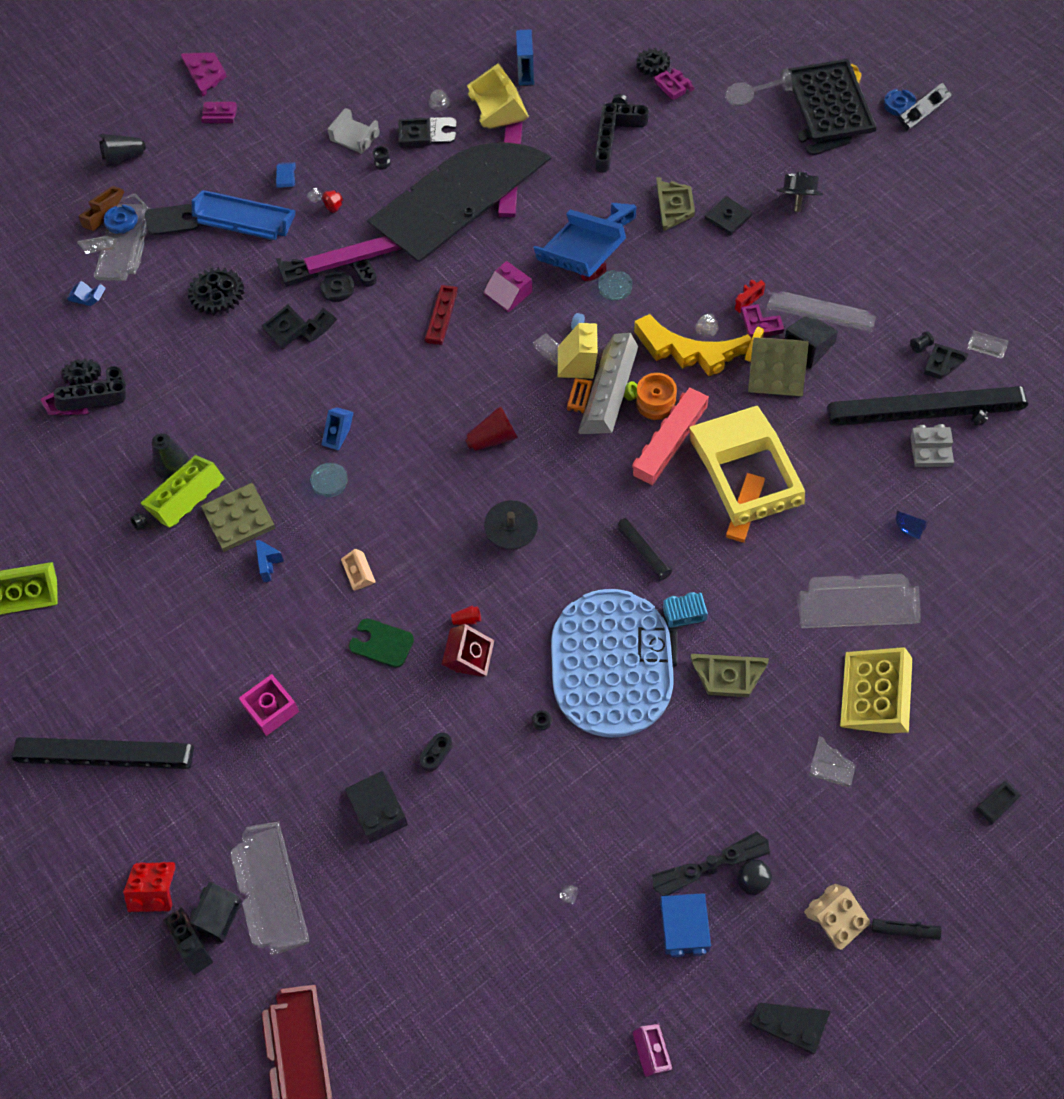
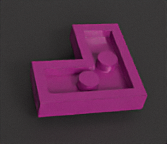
M759 304L741 307V314L747 334L751 338L757 327L764 329L763 337L784 333V326L780 315L763 318Z

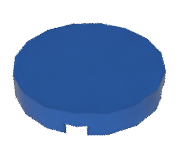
M894 89L886 94L883 103L884 108L889 113L900 116L916 104V97L907 90L902 89V91H898V89Z
M128 205L112 207L104 215L106 228L116 234L130 231L138 222L135 209Z

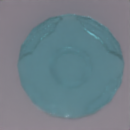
M616 270L605 272L600 277L598 290L606 299L622 300L629 296L632 291V279L623 271L616 272Z
M325 463L315 468L311 474L310 481L312 489L316 494L333 497L344 491L348 478L342 466L336 463Z

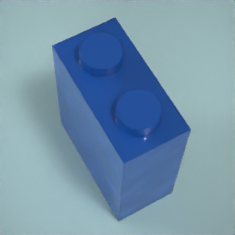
M705 893L661 896L660 906L665 954H671V957H682L684 953L702 956L706 955V952H710L711 940Z

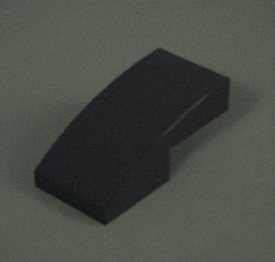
M322 308L313 320L309 318L306 321L309 328L302 335L313 342L324 334L335 323L337 318Z

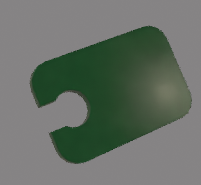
M366 618L361 620L357 630L369 632L371 639L367 642H361L359 639L352 637L349 648L354 654L398 668L404 664L414 643V637L408 631Z

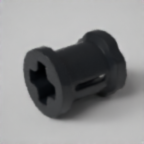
M928 331L923 332L918 338L910 340V346L915 353H920L923 348L934 345V338Z

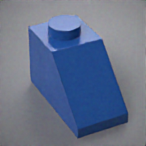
M338 407L328 410L321 445L335 450L340 449L350 430L353 412Z

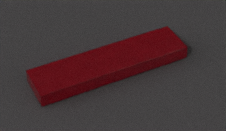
M441 285L425 337V343L443 345L457 297L458 287Z

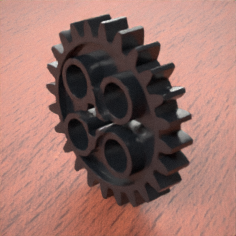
M217 267L216 271L213 268L210 269V272L204 270L203 275L198 273L199 278H193L194 283H189L191 288H188V297L191 305L194 306L195 310L199 309L200 313L205 311L206 315L212 312L213 316H215L216 312L222 315L224 310L228 313V308L235 309L234 304L239 305L238 300H243L244 285L241 277H238L237 273L233 274V270L227 272V269L224 268L220 271L219 267Z

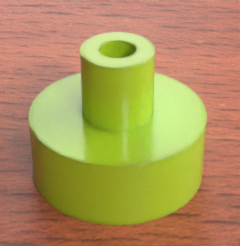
M633 381L628 382L623 397L629 401L635 400L637 384Z

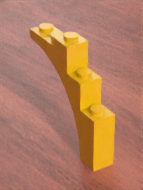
M651 314L636 320L634 325L635 334L655 361L664 359L672 354L682 369L698 362L708 376L719 374L724 370L725 362H729L741 354H746L751 342V337L748 334L740 338L721 342H703L684 338L660 325Z

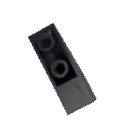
M182 907L163 919L183 961L193 975L214 963Z

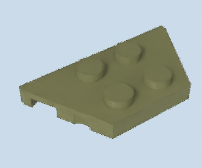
M656 177L662 229L667 230L694 217L695 209L691 186L680 185L673 181L670 183L663 182L662 178Z
M691 654L690 660L708 695L749 697L768 665L769 658Z

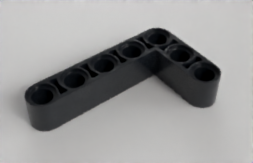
M606 103L603 105L595 155V168L598 172L605 173L610 169L615 126L645 127L648 124L649 116L647 106L621 103Z

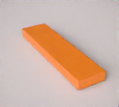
M747 473L737 503L743 504L758 499L765 478ZM731 520L726 538L744 543L751 521L734 527Z

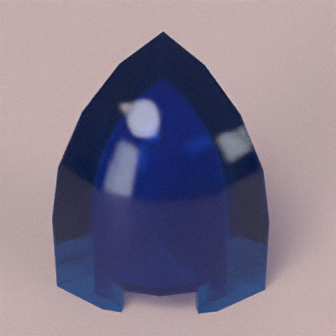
M900 511L896 513L897 525L901 531L909 536L920 539L923 530L927 527L928 521Z

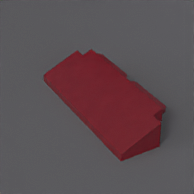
M316 985L280 989L275 995L277 1005H270L262 1012L266 1055L269 1061H274L275 1066L269 1072L272 1099H332Z

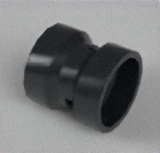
M378 146L373 150L375 167L381 170L387 169L391 164L388 148Z

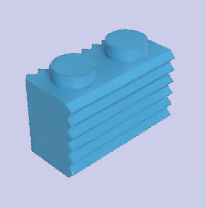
M691 592L679 598L671 596L663 601L664 615L667 626L670 628L707 621L708 613L702 593L696 594Z

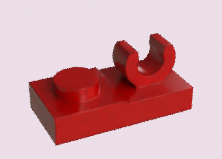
M750 280L749 285L751 287L744 285V293H740L735 300V310L741 313V307L750 306L764 295L766 283L762 280L758 283Z

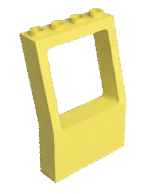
M758 405L689 427L690 441L708 469L734 527L798 507L805 503V490L776 432ZM769 450L789 489L743 504L737 503L720 464Z

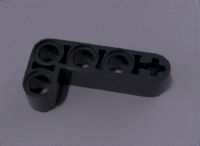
M111 366L106 369V381L59 387L54 391V404L56 409L60 411L118 404L126 400L124 376L122 370L117 366Z

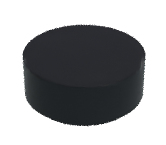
M616 94L613 96L611 103L628 104V99L623 94Z

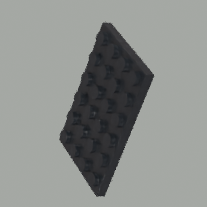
M849 59L787 69L786 75L812 143L876 132V124Z

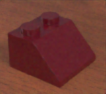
M466 624L451 628L442 665L457 673L485 677L489 668L494 640Z

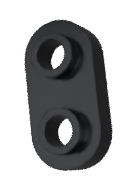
M437 733L420 755V764L424 770H436L451 751L452 739L448 734ZM445 743L446 745L445 747H439V744ZM429 759L434 760L432 764L427 763Z

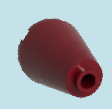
M499 407L467 434L468 438L465 441L469 449L473 448L477 451L514 441L518 437L502 407Z

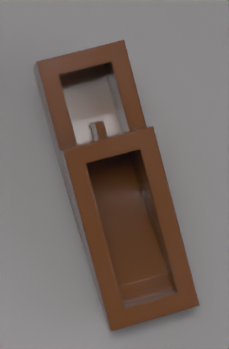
M111 186L88 202L90 208L78 215L82 227L94 231L104 223V215L109 209L119 204L124 190Z

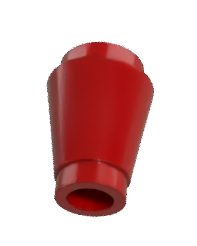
M472 605L451 614L453 625H475L477 622H481L479 607H473Z

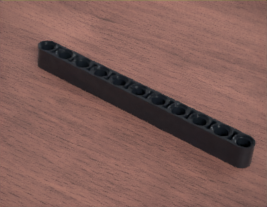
M1015 386L836 401L828 404L826 408L830 424L832 426L973 415L978 409L986 410L987 413L1019 411L1028 406V400L1024 388Z

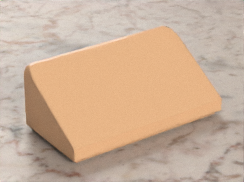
M354 549L341 559L354 591L375 583L362 551Z

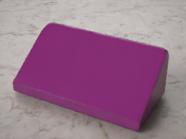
M659 1024L642 1026L634 1030L633 1037L645 1077L672 1070Z

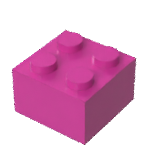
M273 674L239 697L243 708L266 736L299 713L296 703Z

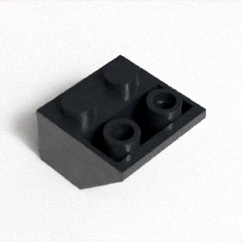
M209 881L207 887H204L200 893V902L191 913L190 923L201 935L224 942L242 901L237 895Z

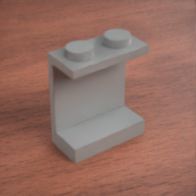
M345 108L329 126L328 133L330 141L362 154L369 148L372 141L378 137L379 128L376 120L370 126L352 120L351 110Z

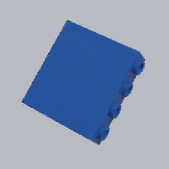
M570 209L566 213L569 222L544 248L538 246L533 248L536 258L540 262L590 277L626 239L625 231L622 224Z

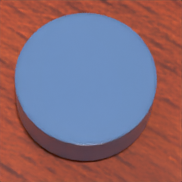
M576 313L571 323L572 330L578 323H584L585 317L583 314Z

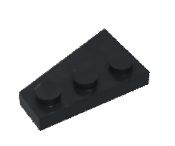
M759 1002L750 1026L815 1055L831 1011Z

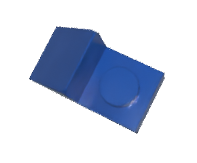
M611 203V215L606 220L624 226L636 218L637 206L633 204Z
M256 540L260 575L263 582L271 581L270 574L274 573L272 564L284 562L281 552L261 540Z

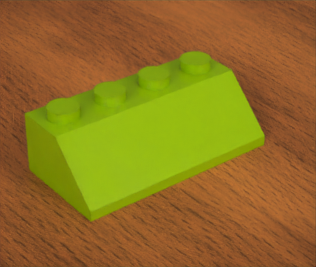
M195 455L145 498L141 505L161 524L170 528L176 525L185 514L191 512L198 502L207 497V494L219 487L225 478L213 462Z
M53 562L0 571V614L57 605V578Z

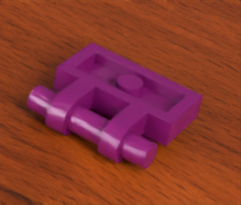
M675 68L670 73L665 71L654 77V83L672 100L686 94V89L692 92L695 88L692 82Z

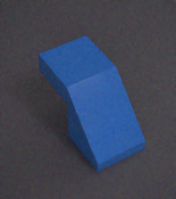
M295 162L279 163L277 165V188L293 187L295 185Z
M80 281L73 287L67 300L92 306L99 301L106 288L99 284L92 289Z

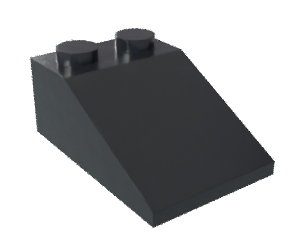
M383 771L345 788L369 843L408 825L403 810Z

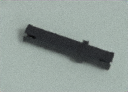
M873 918L872 933L914 937L915 940H920V938L941 940V926L921 924V922L905 923Z

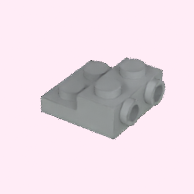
M943 424L936 425L934 428L918 425L912 429L910 439L915 467L953 466L954 459L951 447L953 440L950 427H945Z

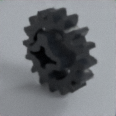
M648 48V51L643 50V53L638 54L636 58L637 69H639L640 73L644 72V76L650 74V77L653 75L658 76V74L668 71V68H670V56H667V52L663 53V49L658 51L657 48H654V50Z
M86 358L83 361L77 359L73 362L71 361L70 365L65 364V368L61 369L62 379L65 384L69 383V386L93 383V380L97 381L98 377H101L100 364L97 361L93 362V359L89 361Z

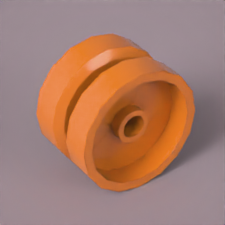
M650 373L639 380L636 404L641 415L652 420H662L670 416L672 407L676 406L677 388L674 380L662 373Z

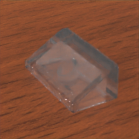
M103 236L81 240L77 243L88 254L115 249L117 239Z
M973 331L968 348L997 358H1003L1008 340Z

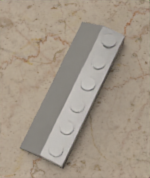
M631 333L614 334L605 346L579 427V434L613 432L638 349V345Z

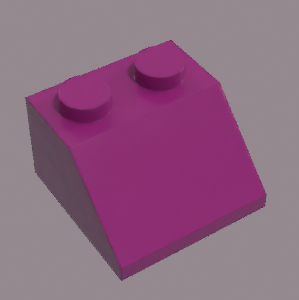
M506 261L494 271L484 290V295L509 313L532 293V279Z

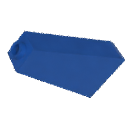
M516 30L519 85H534L532 30Z

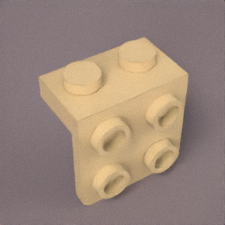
M837 884L826 888L825 893L818 899L813 900L804 911L809 919L821 924L838 949H843L870 924L869 918L849 888Z

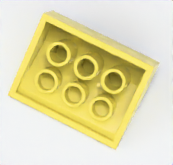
M905 647L846 652L841 727L888 734L909 732L912 657Z

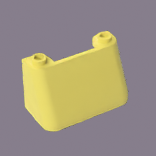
M496 64L467 85L470 91L468 92L469 97L472 101L476 100L482 112L479 121L484 128L491 129L522 122L529 118L514 84L499 64Z

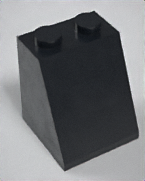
M807 314L786 329L784 339L809 342L806 366L812 369L836 342L838 331L820 321L817 317Z

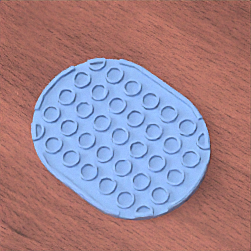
M603 589L584 594L583 597L575 602H571L562 611L552 631L551 655L554 695L564 715L580 729L602 737H625L651 726L664 713L673 690L670 634L664 618L655 609V606L646 599L633 595L632 592L618 589ZM639 627L645 629L641 630V659H644V662H640L638 655ZM654 628H664L665 631H658V630H653V629H654ZM655 638L656 640L652 641L651 645H649L650 641ZM658 638L663 639L665 642V648L660 652H656L650 649L653 648L655 650H660L663 647V642L661 640H658ZM646 659H657V661L648 662ZM660 659H668V662L659 661Z

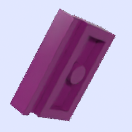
M204 102L203 116L201 117L202 123H234L237 109L236 102Z

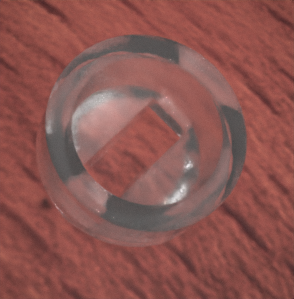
M314 188L307 194V197L316 203L321 200V193L317 188Z
M566 885L562 888L564 892H560V898L566 903L573 904L577 897L578 888Z

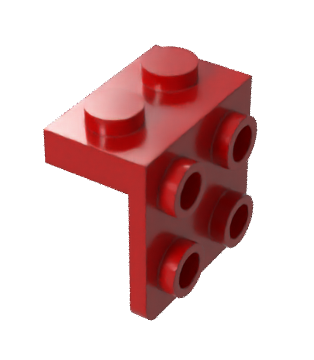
M136 863L133 865L123 892L128 912L171 911L172 900L169 887L176 869L175 863Z

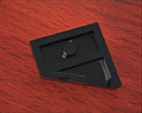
M281 258L276 259L286 287L318 277V272L309 274L304 260L291 259V261H282Z
M935 343L924 374L941 380L965 362L969 354Z

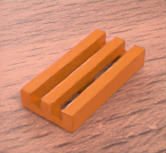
M575 378L567 405L568 411L573 409L574 412H578V410L581 413L585 412L593 381ZM578 383H581L577 401L574 405L573 400L575 397ZM585 384H586V385H587L586 393H585V396H584V400H583L582 406H580L582 394H583L584 387H585Z

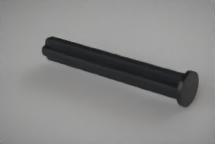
M626 518L621 519L618 527L658 573L659 579L664 580L669 577L672 569L663 563Z

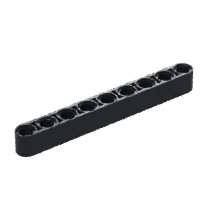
M18 737L15 739L11 759L19 763L189 769L192 765L194 746L187 743Z

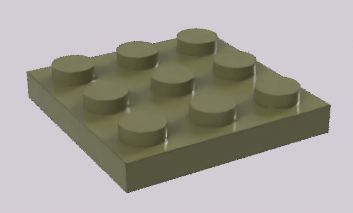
M753 337L748 392L803 396L809 342Z
M253 483L201 506L223 552L275 529V525Z

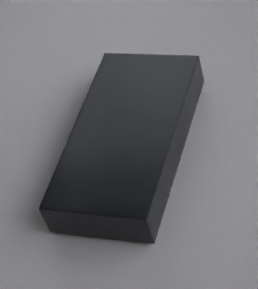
M1004 781L976 810L989 823L993 824L1022 795L1007 781Z

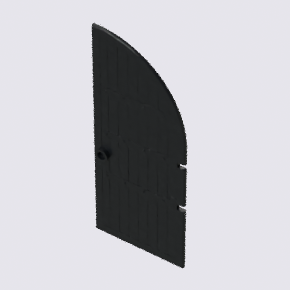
M487 143L465 149L439 165L438 169L440 171L434 169L410 187L411 193L406 190L369 218L367 222L418 262H421L551 160L552 157L536 148L517 143Z

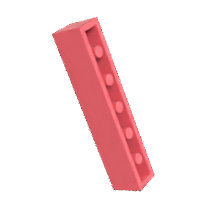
M690 387L686 393L683 392L681 394L677 406L674 405L672 407L670 416L662 421L660 430L654 432L650 444L644 446L640 458H636L633 462L634 477L653 486L690 433L689 427L694 426L706 410L709 396Z

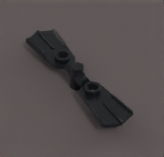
M756 831L725 848L722 856L715 857L714 855H709L706 861L698 864V866L689 863L652 874L653 889L661 896H669L697 881L701 876V872L706 871L708 874H715L717 866L723 863L736 865L770 854L769 839ZM729 853H734L735 856H734V857H730V856H728V854H729ZM692 869L695 872L693 874H689L687 871Z

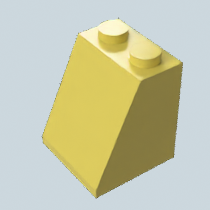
M578 323L558 346V377L593 379L597 359V324Z

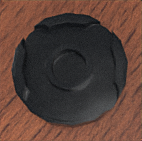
M332 272L326 275L325 279L320 283L323 297L332 302L347 300L352 296L355 287L352 277L344 272Z

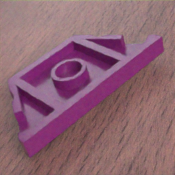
M215 53L181 54L182 60L202 96L207 94L206 90L210 87L214 88L227 77Z

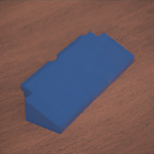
M204 190L192 199V216L197 217V223L276 240L277 235H287L296 211Z

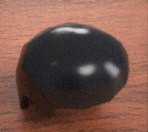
M752 859L744 863L737 875L739 887L744 892L758 895L767 889L772 879L770 868L759 859Z

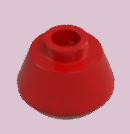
M326 191L322 195L323 203L330 212L336 213L342 206L343 198L339 192Z

